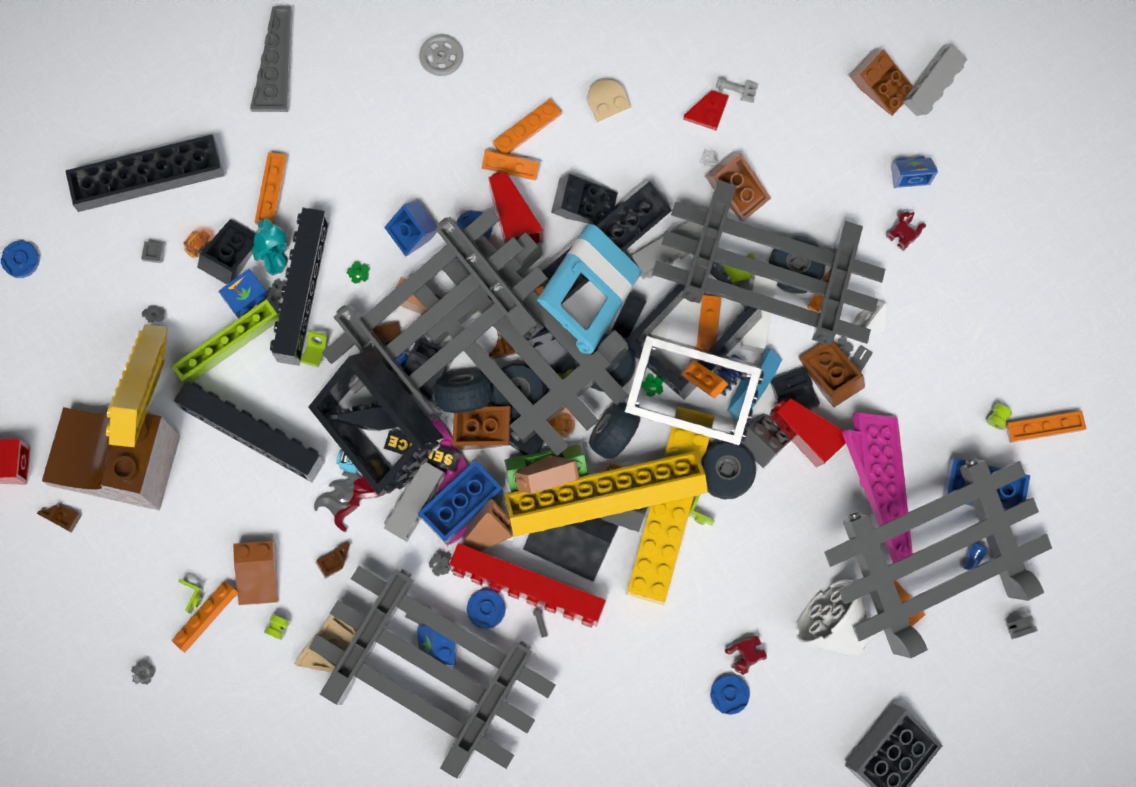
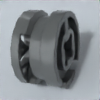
M1033 616L1006 624L1011 631V640L1038 631L1037 626L1033 624Z

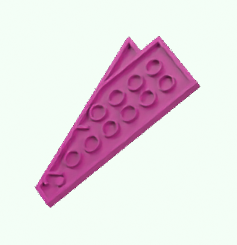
M855 413L853 414L855 431L847 430L843 431L842 434L859 475L860 485L864 488L877 524L880 526L908 513L898 418ZM910 530L885 542L893 563L913 554Z

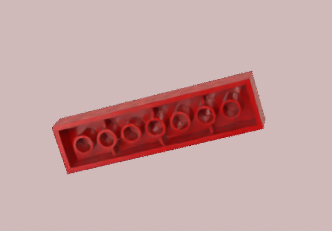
M459 543L449 564L454 576L464 579V576L469 577L471 582L480 586L483 583L487 584L490 587L489 589L500 593L503 590L508 593L509 597L517 600L521 597L526 599L527 604L535 607L538 604L542 605L545 611L553 614L556 611L560 612L568 620H581V624L592 628L593 625L597 627L606 604V600Z

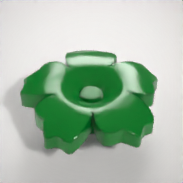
M357 261L352 264V269H347L346 273L349 275V278H352L351 282L356 284L360 283L361 280L363 282L368 280L369 274L367 272L370 269L368 265H360V262Z
M648 374L645 378L646 382L642 383L641 388L643 391H647L646 396L652 397L656 393L661 395L663 392V381L657 376L654 379L653 374Z

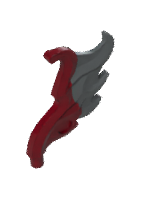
M346 471L342 473V476H346L348 479L346 481L330 483L329 487H335V490L330 494L319 496L314 503L315 511L319 507L328 508L334 516L335 525L343 532H347V528L343 525L344 518L360 506L359 503L362 499L378 498L386 494L377 495L364 477L360 478L356 473Z

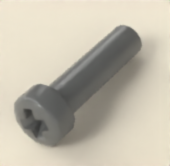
M538 609L533 611V616H536L541 637L544 638L548 635L542 618L543 611Z

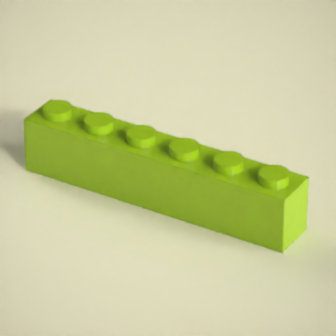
M266 299L171 367L183 383L187 381L191 384L272 327L279 320V316Z

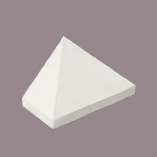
M878 301L875 313L863 310L853 324L871 329L870 334L884 332L886 304Z

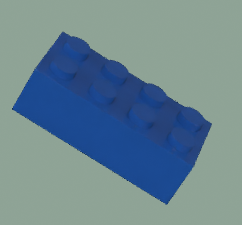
M953 458L949 462L943 496L966 486L959 468L966 465V460ZM988 466L990 474L1001 469ZM1025 474L1026 476L996 489L1004 510L1026 500L1030 475ZM972 501L965 504L969 506H974Z
M475 460L418 512V515L438 538L447 545L473 520L488 500H495L503 493V488Z

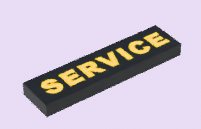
M389 430L383 449L403 455L412 443L405 435ZM439 447L428 456L429 460L427 463L456 472L462 454Z

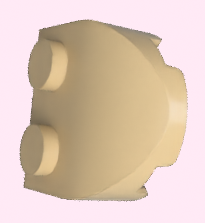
M602 79L590 86L587 104L590 105L596 122L631 108L626 93L618 82Z

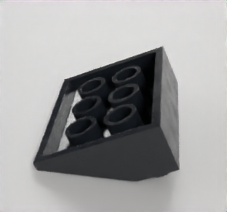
M595 518L529 533L523 550L594 582L619 526L602 520V518Z
M893 704L844 766L868 787H911L941 749L942 745L906 709Z

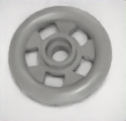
M435 35L423 43L419 52V59L422 67L428 73L435 76H447L460 67L463 60V51L460 44L454 38L448 35ZM436 43L438 47L431 50L430 46ZM445 43H448L452 46L450 50L444 47ZM442 52L444 55L440 57L438 53ZM451 54L456 56L454 62L449 61ZM432 55L433 62L428 63L427 56ZM437 64H445V68L438 69Z

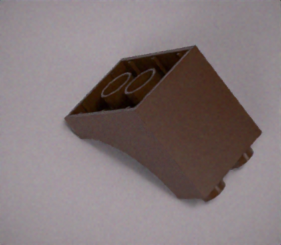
M63 407L42 482L56 488L160 511L180 436L164 418L146 413L135 447L109 444L106 428L107 424H110V418L107 417V414Z

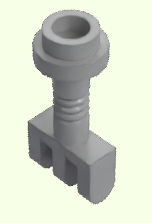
M726 77L718 78L716 88L722 92L723 89L737 91L742 94V101L754 103L755 98L751 96L756 95L755 90L758 88L756 83L746 81L744 86L727 82Z

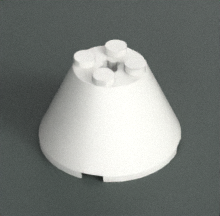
M847 579L837 581L830 585L831 589L824 594L820 592L812 599L801 614L796 629L799 630L796 637L800 642L844 656H852L854 654L859 656L864 652L865 645L874 635L858 641L853 629L854 625L869 619L862 597L844 604L838 590L853 581Z

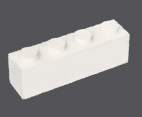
M755 275L754 278H750L748 289L774 298L777 282ZM761 310L762 318L739 341V343H742V350L758 353L764 352L771 313Z

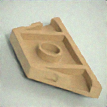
M331 615L317 634L346 651L357 631ZM312 641L294 663L298 667L333 672L337 666L309 649Z

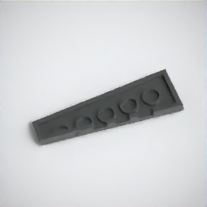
M272 6L267 29L268 33L264 42V51L261 56L257 83L250 106L251 112H288L291 6Z

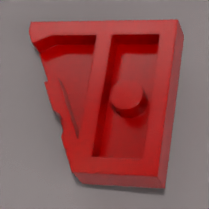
M711 90L684 114L683 120L717 131L729 96Z

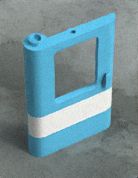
M588 224L537 301L577 339L576 346L579 351L590 354L598 345L639 279L641 271L597 226ZM580 273L606 296V300L587 330L561 307L562 300Z

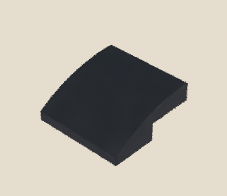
M806 367L772 379L770 382L777 403L782 400L786 402L792 399L807 409L820 405Z

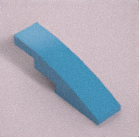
M772 348L765 349L759 364H757L761 365L764 377L761 385L757 384L756 390H759L756 403L765 392L782 362V359ZM750 377L740 381L727 409L737 421L743 406ZM752 403L750 408H753L756 403Z

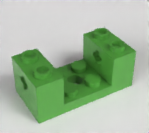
M580 444L569 446L558 456L575 460L579 477L588 476L585 457ZM549 450L505 459L510 492L519 491L515 472L548 455L556 456L555 453Z

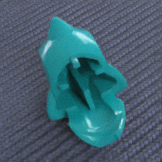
M265 218L263 222L259 220L258 230L254 237V246L252 247L254 260H263L265 268L270 275L281 274L286 267L287 261L282 255V252L287 251L286 235L281 227L273 224L269 219Z

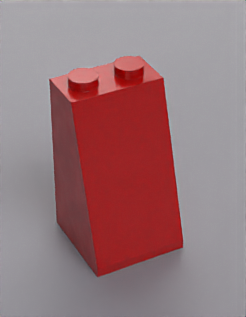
M497 172L488 177L496 215L500 219L498 222L504 244L513 237L518 240L525 232L536 244L542 243V227L507 172Z
M792 399L786 402L782 400L771 409L773 413L769 417L787 434L788 438L815 467L825 464L846 444L842 429Z
M0 439V484L27 485L31 447L21 439Z

